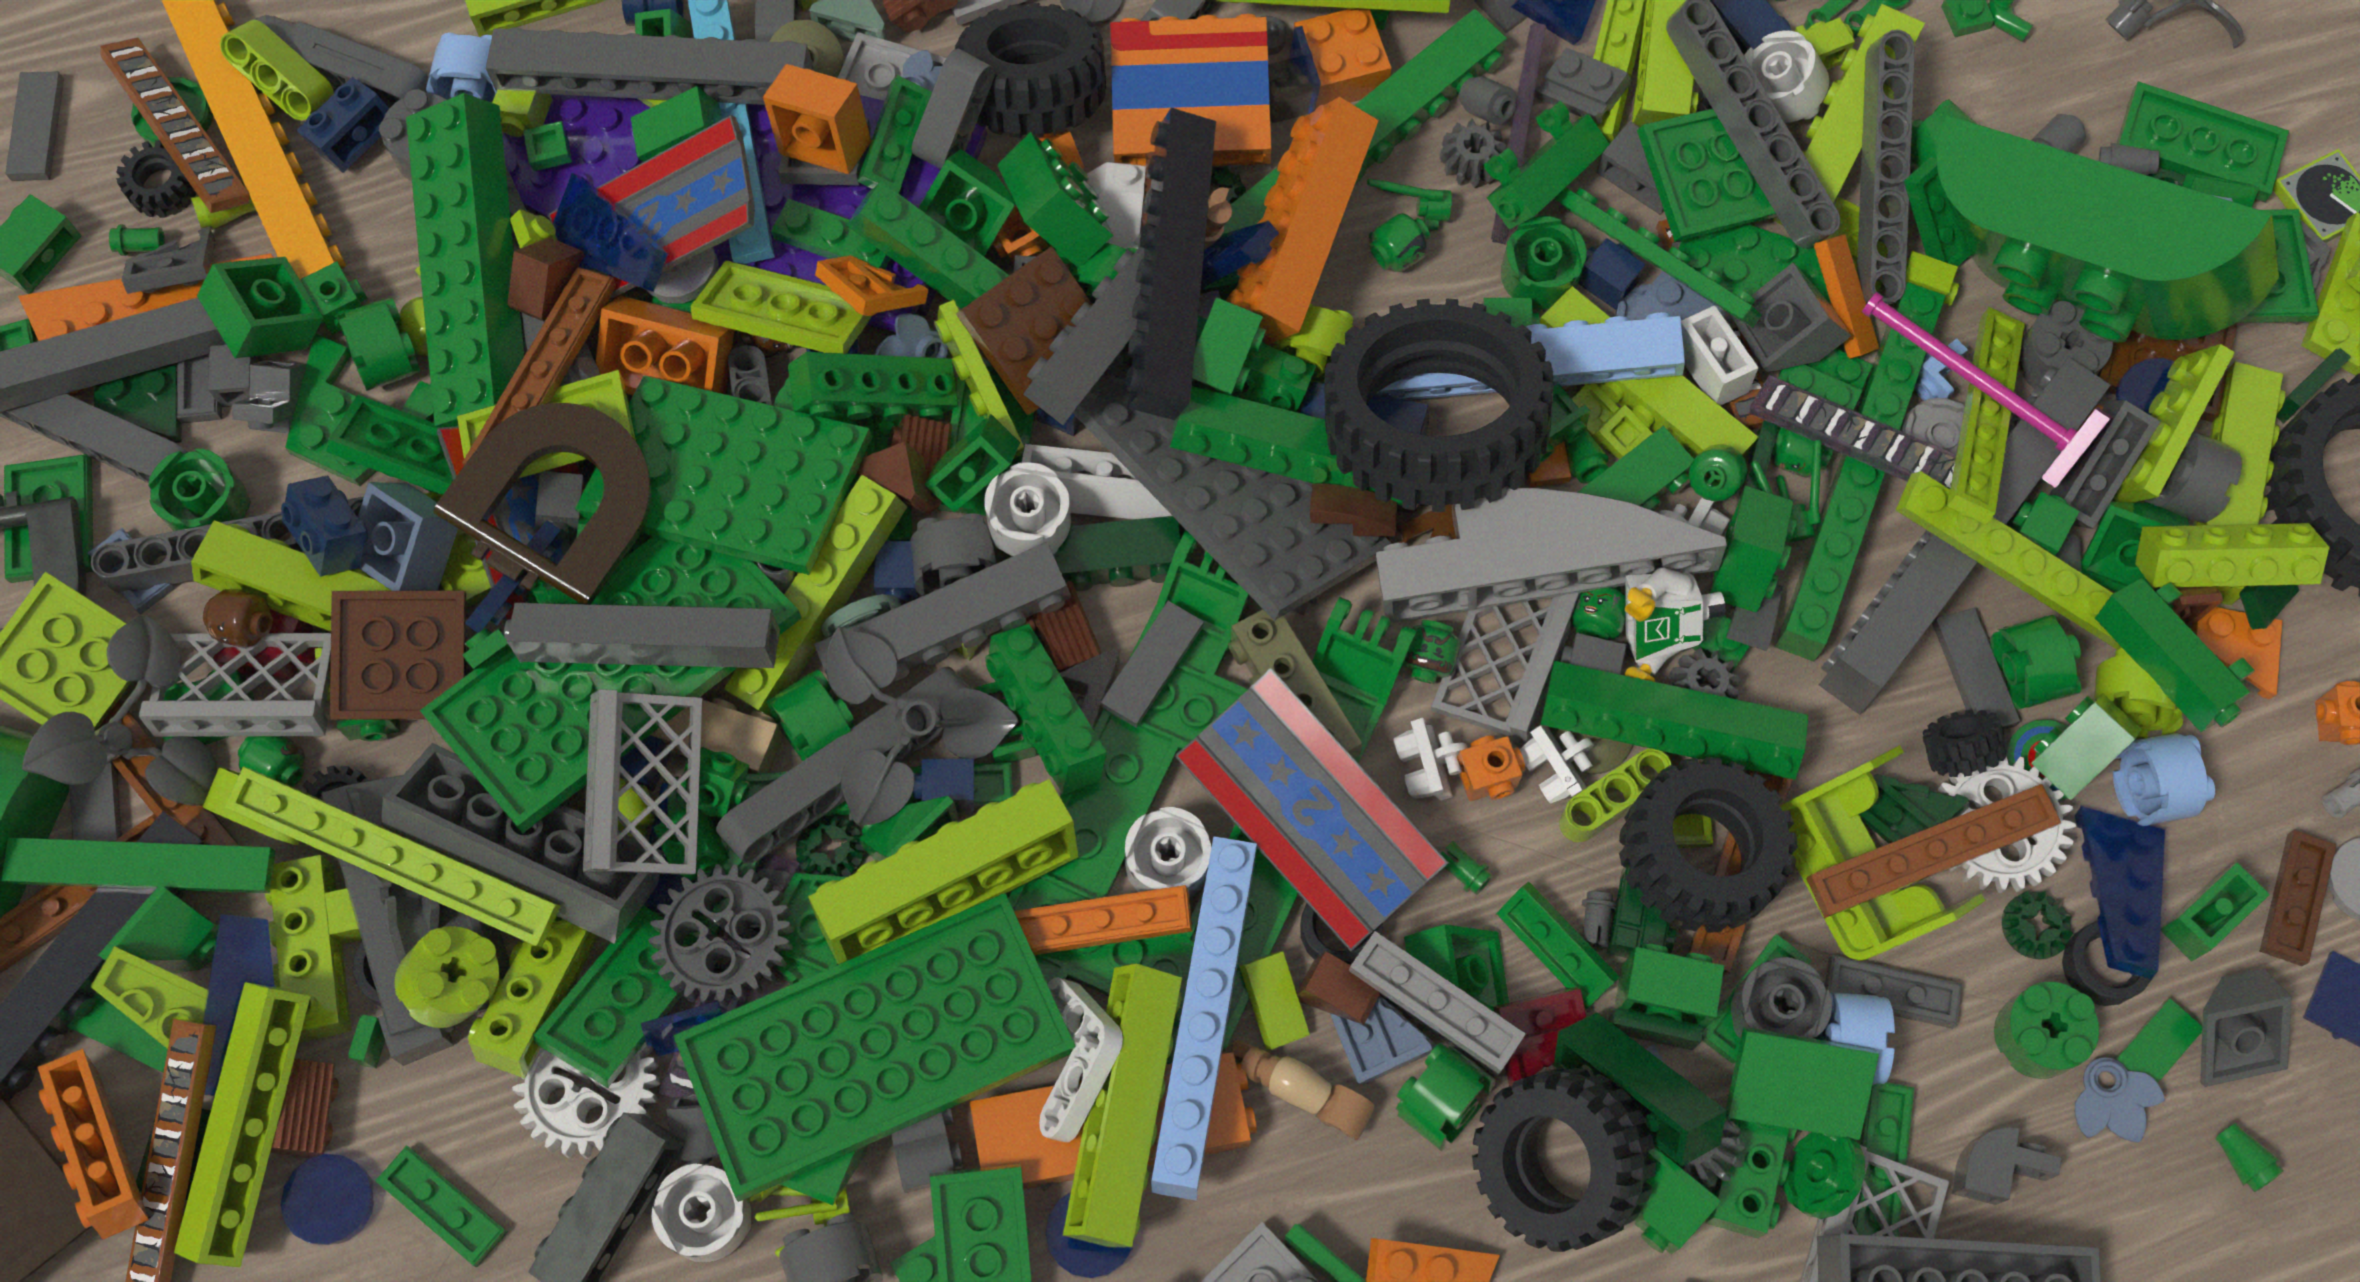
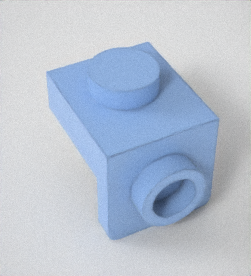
M1958 339L1947 345L1962 357L1968 351ZM1928 353L1923 360L1915 384V390L1924 401L1930 398L1949 399L1954 392V388L1945 380L1944 376L1952 370Z

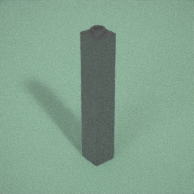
M194 298L1 351L0 412L209 354L210 346L225 345L226 343L199 299Z
M515 603L512 619L506 621L504 628V638L507 639V645L511 647L519 662L774 668L780 634L779 626L771 609Z

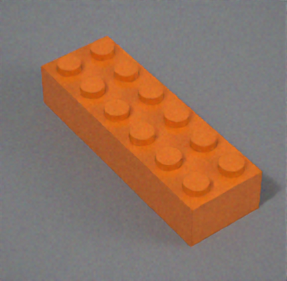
M1341 97L1334 99L1326 105H1320L1315 111L1306 116L1299 117L1293 125L1290 134L1293 138L1291 146L1280 159L1277 170L1280 172L1279 177L1264 200V205L1267 207L1263 218L1252 231L1251 240L1253 244L1251 250L1239 265L1237 275L1240 276L1236 289L1226 299L1229 303L1263 316L1259 327L1266 329L1262 342L1266 345L1300 332L1379 121Z

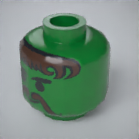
M1422 620L1421 625L1411 627L1417 630V633L1403 663L1406 668L1412 670L1411 678L1420 682L1435 684L1437 677L1445 678L1452 675L1461 646L1459 638L1453 634L1454 628L1432 620Z
M248 736L238 750L240 771L243 767L250 768L291 787H294L304 774L302 766L305 754L303 749L287 736Z

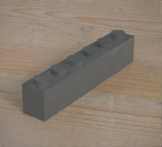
M1141 233L1133 242L1139 247L1133 254L1127 249L1113 267L1118 272L1116 277L1112 280L1106 275L1092 293V296L1097 299L1092 306L1084 302L1070 322L1076 326L1072 332L1069 333L1063 329L1048 349L1054 352L1051 358L1046 360L1041 356L1027 374V377L1032 382L1023 395L1062 425L1065 424L1126 346L1132 333L1136 330L1137 319L1132 317V310L1135 299L1140 294L1141 283L1136 282L1137 269L1144 257V248L1140 247Z
M1045 542L850 628V630L871 634L887 643L897 660V671L892 681L894 682L906 677L910 673L909 669L920 664L932 665L943 661L949 656L948 652L961 647L962 643L965 648L977 646L987 640L988 634L1000 629L1008 631L1020 627L1026 622L1027 617L1038 612L1043 614L1054 612L1063 607L1065 601L1072 598L1053 552L1048 542ZM831 637L814 644L825 673L826 653Z

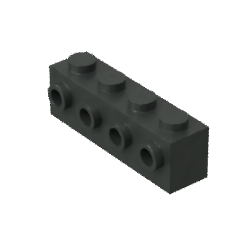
M623 1112L622 1116L618 1117L608 1128L606 1133L607 1141L598 1156L594 1157L586 1165L582 1173L583 1181L576 1193L562 1205L558 1214L559 1221L552 1233L538 1245L534 1255L536 1259L528 1272L541 1282H602L685 1142L644 1114Z

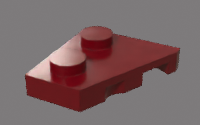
M1572 987L1493 1006L1494 1012L1526 1034L1505 1065L1509 1086H1512L1513 1082L1536 1074L1544 1066L1549 1067L1554 1063L1558 1031L1586 1018L1580 988Z

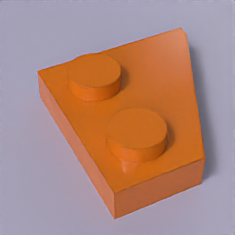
M851 255L817 261L815 276L825 283L832 292L838 294L859 314L873 316L879 312L926 303L928 289L920 284L912 288L899 286L894 283L896 274L882 268L873 267L868 262Z
M2215 607L2192 626L2191 630L2227 668L2241 658H2244L2255 670L2254 673L2245 679L2260 689L2257 693L2265 699H2271L2277 694L2283 620L2274 619L2266 629L2252 630L2246 613Z

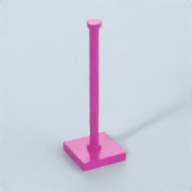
M1878 292L1872 296L1862 310V313L1866 316L1874 315L2057 443L2055 448L2061 453L2042 476V479L2055 488L2112 418V416L2098 407L2079 431L2072 427L2067 430L1883 302L1884 296Z

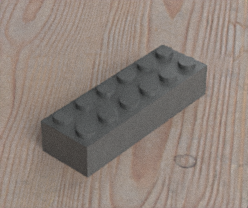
M434 743L423 752L383 797L382 827L561 905L557 913L558 917L612 943L618 940L659 884L660 873L583 872L585 814L560 804L522 833L458 756ZM626 834L617 842L616 862H634L646 850L635 838ZM656 849V851L663 857L664 852L659 849ZM650 855L642 863L657 862Z
M1856 1234L1817 1236L1818 1282H2101L2099 1247Z

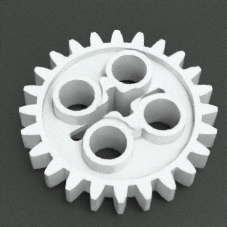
M2006 757L2004 761H1998L1999 765L1994 768L1986 766L1987 771L1979 773L1976 770L1972 771V776L1964 777L1962 773H1959L1957 777L1948 776L1953 785L1942 783L1938 791L1941 794L1955 797L1956 794L1963 795L1970 802H1973L1978 809L1994 803L1986 798L1984 794L1985 786L1998 788L2004 799L2042 784L2061 821V824L2031 836L2036 841V845H2031L2028 839L2011 844L2019 852V861L2007 860L2003 857L2001 850L1998 849L1949 869L1954 871L1961 866L1966 869L1963 877L1965 883L1976 875L1980 877V890H1984L1991 881H1995L1998 893H2003L2006 890L2008 882H2011L2016 892H2021L2025 888V878L2035 887L2042 882L2039 872L2050 877L2056 872L2051 862L2062 864L2067 859L2066 855L2058 848L2068 849L2073 845L2074 841L2063 835V833L2070 832L2076 827L2075 823L2063 820V817L2073 810V806L2059 804L2058 800L2064 794L2060 790L2052 792L2049 788L2052 783L2047 778L2041 780L2038 777L2040 772L2038 769L2033 767L2030 771L2024 770L2023 757H2019L2013 766L2008 765ZM1969 807L1962 815L1974 811L1976 809H1971Z
M645 1042L626 1065V1073L623 1079L611 1084L609 1088L596 1082L545 1049L540 1048L524 1079L525 1083L512 1087V1090L518 1096L525 1097L514 1104V1108L520 1114H526L520 1121L521 1125L527 1130L534 1128L531 1137L537 1143L546 1139L545 1147L550 1152L554 1153L561 1146L562 1154L571 1159L578 1147L580 1154L585 1159H589L594 1146L601 1151L607 1141L606 1133L608 1128L618 1117L622 1116L623 1112L644 1114L651 1119V1116L643 1107L645 1104L658 1103V1098L648 1089L661 1084L656 1075L648 1074L659 1067L654 1058L647 1057L651 1053L652 1048ZM559 1067L587 1084L594 1082L601 1091L620 1097V1102L614 1104L585 1087L580 1090L572 1080L554 1074L553 1071ZM557 1088H565L563 1098L556 1104L549 1105L548 1098L551 1092ZM597 1106L603 1107V1113L597 1121L589 1124L585 1123L586 1115L590 1109Z

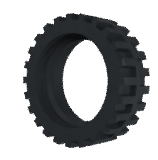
M1446 298L1445 304H1430V299L1417 300V306L1404 308L1402 303L1389 306V314L1382 317L1375 312L1365 317V327L1361 330L1352 326L1345 333V345L1337 343L1331 352V363L1326 364L1324 385L1325 427L1330 454L1337 455V467L1343 474L1353 472V484L1362 491L1369 486L1374 488L1376 499L1388 503L1391 497L1402 500V508L1416 510L1417 504L1432 505V512H1445V505L1460 504L1461 510L1475 508V500L1486 497L1489 503L1502 497V488L1509 486L1512 490H1516L1524 483V470L1533 474L1540 466V455L1547 452L1551 431L1554 383H1552V364L1550 361H1545V348L1539 341L1531 344L1532 332L1523 324L1517 328L1511 325V316L1501 311L1494 316L1486 312V305L1475 302L1472 308L1459 306L1458 299ZM1425 373H1450L1466 376L1488 385L1498 392L1510 407L1496 420L1474 431L1450 436H1427L1410 433L1386 423L1369 409L1367 403L1380 390L1400 379Z
M2358 373L2349 383L2343 378L2332 383L2324 393L2320 391L2280 431L2278 441L2270 451L2269 460L2273 461L2274 468L2269 482L2265 485L2271 486V491L2265 497L2268 498L2266 511L2274 510L2277 517L2272 524L2309 523L2329 546L2323 573L2333 578L2331 587L2342 592L2349 586L2359 588L2358 596L2360 597V525L2344 512L2333 497L2323 468V451L2328 441L2340 431L2360 429V373Z

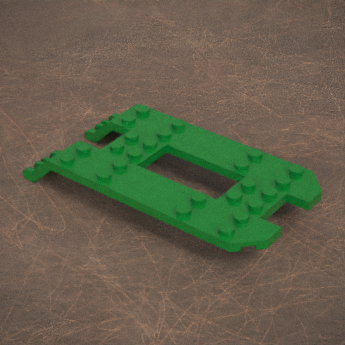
M1187 530L1184 532L1175 550L1157 604L1132 654L1167 601L1204 621V626L1137 728L1106 709L1103 710L1094 728V732L1107 751L1101 780L1064 795L1061 793L1060 795L1074 822L1078 858L1013 889L1009 902L1014 911L1108 897L1126 859L1125 841L1127 834L1138 818L1149 813L1176 758L1175 755L1248 690L1216 674L1229 650L1228 643L1232 642L1231 626L1241 621L1250 595L1239 584L1225 579L1228 573L1220 564L1216 574L1210 572L1216 560L1207 551L1204 554L1200 568L1188 563V559L1191 553L1195 551L1198 542ZM1339 597L1328 619L1312 663L1362 743L1360 756L1355 758L1359 764L1387 705L1417 630L1406 625L1402 627L1396 640L1395 649L1391 652L1379 646L1382 637H1385L1390 627V618L1381 616L1371 640L1368 642L1363 638L1375 612L1369 609L1363 610L1356 632L1352 635L1340 628L1344 619H1347L1353 604H1351V601ZM1235 824L1229 839L1253 843ZM1257 847L1222 1052L1227 1050L1250 1000L1239 965L1272 953L1299 894ZM1203 893L1191 916L1192 932L1034 955L1046 983L1048 984L1053 978L1059 977L1066 980L1070 978L1109 996L1114 968L1136 963L1182 977L1179 991L1181 993V1005L1175 1014L1172 1029L1173 1048L1166 1064H1172Z

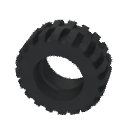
M1029 3V6L1009 5L1007 9L1001 11L997 8L988 12L986 17L982 18L979 16L973 20L971 25L966 27L961 33L955 45V49L959 48L994 67V79L976 122L980 126H988L989 130L999 135H1002L1003 132L1009 133L1011 137L1022 138L1023 135H1028L1030 132L1037 138L1044 137V134L1052 132L1054 135L1065 132L1066 128L1070 126L1075 128L1081 125L1085 117L1089 119L1097 111L1105 98L1106 73L1103 38L1099 30L1087 17H1081L1077 11L1070 8L1066 11L1060 5L1040 6V3Z
M1706 757L1700 765L1696 758L1685 759L1677 767L1670 765L1660 771L1655 779H1651L1629 808L1624 817L1626 823L1620 829L1619 842L1625 845L1619 853L1621 866L1630 867L1631 871L1625 878L1631 889L1638 887L1644 894L1639 900L1648 909L1654 905L1661 910L1659 918L1670 924L1675 919L1683 921L1681 927L1694 932L1702 925H1705V930L1708 933L1721 932L1727 925L1734 929L1744 925L1751 917L1757 916L1788 883L1786 878L1793 872L1796 863L1792 853L1798 848L1797 835L1789 833V829L1794 824L1793 818L1789 810L1782 811L1780 803L1783 799L1776 789L1770 792L1763 785L1766 780L1755 772L1753 776H1750L1743 772L1744 765L1731 761L1728 766L1721 765L1722 760L1715 757ZM1685 814H1698L1712 818L1722 824L1732 834L1741 854L1740 872L1733 876H1715L1702 872L1691 865L1683 857L1676 845L1673 835L1674 818Z
M1563 1068L1549 1070L1513 1082L1512 1086L1503 1088L1494 1096V1104L1486 1106L1480 1116V1122L1485 1125L1475 1129L1473 1145L1479 1147L1478 1154L1472 1155L1473 1170H1479L1481 1181L1476 1182L1481 1195L1487 1194L1491 1202L1487 1208L1494 1218L1502 1217L1506 1221L1504 1225L1505 1230L1514 1237L1526 1235L1524 1241L1530 1246L1538 1249L1547 1246L1553 1252H1565L1572 1248L1578 1250L1590 1246L1624 1230V1225L1633 1222L1641 1213L1640 1204L1649 1200L1652 1186L1646 1183V1181L1656 1174V1161L1649 1160V1150L1655 1148L1652 1135L1645 1136L1641 1124L1647 1121L1641 1110L1633 1111L1628 1104L1632 1101V1098L1622 1088L1615 1091L1611 1090L1612 1082L1610 1079L1600 1074L1590 1077L1588 1070L1579 1068L1566 1071ZM1548 1117L1558 1119L1570 1126L1581 1138L1588 1152L1590 1181L1581 1200L1570 1198L1555 1189L1541 1169L1537 1153V1142L1541 1127Z

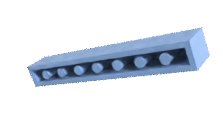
M1660 312L1646 316V319L1629 321L1628 317L1617 316L1605 320V323L1588 325L1587 321L1575 320L1565 323L1564 327L1547 328L1543 324L1526 326L1532 332L1531 344L1539 341L1546 350L1545 361H1550L1552 364V383H1554V386L1558 383L1560 386L1683 375L1685 360L1680 316L1671 317L1669 313ZM1425 373L1393 382L1380 390L1377 395L1403 400H1417L1493 393L1496 391L1488 385L1466 376L1450 373Z
M1213 837L1151 1180L1152 1193L1197 1201L1252 884L1257 843Z

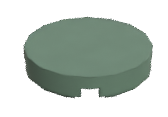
M884 594L855 601L829 616L821 625V633L825 640L831 637L839 627L850 629L902 605L899 598L894 595Z

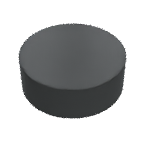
M1261 16L1267 19L1268 56L1275 55L1286 44V27L1276 17Z

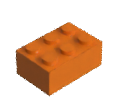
M618 296L601 309L596 365L601 375L619 370L624 381L625 391L631 395H634L643 376L726 395L729 376L728 355L732 350L734 330L694 320L691 313Z

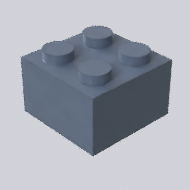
M369 482L357 517L364 521L368 531V540L364 543L360 569L392 591H438L458 528L436 516L433 511L437 502L410 484Z

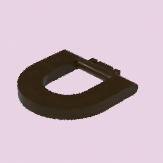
M541 404L529 407L508 417L485 437L437 502L433 513L479 541L471 553L478 560L482 561L489 551H493L486 564L514 582H517L524 572H528L520 583L527 590L532 591L541 579L578 603L591 605L634 545L645 526L651 505V480L645 458L638 444L630 433L613 418L598 410L579 404ZM569 452L588 459L597 467L603 477L604 491L598 509L559 564H556L489 523L488 519L530 463L546 454Z

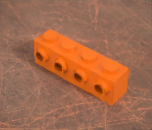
M84 1049L39 1066L38 1070L44 1089L39 1090V1096L47 1114H53L56 1125L51 1127V1133L59 1151H65L68 1163L63 1165V1170L72 1190H78L81 1201L76 1202L75 1207L85 1228L93 1226L104 1240L149 1220L101 1077Z

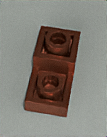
M1312 483L1311 523L1353 524V536H1395L1397 502L1390 499L1388 503L1376 499L1374 492L1362 491L1359 488Z

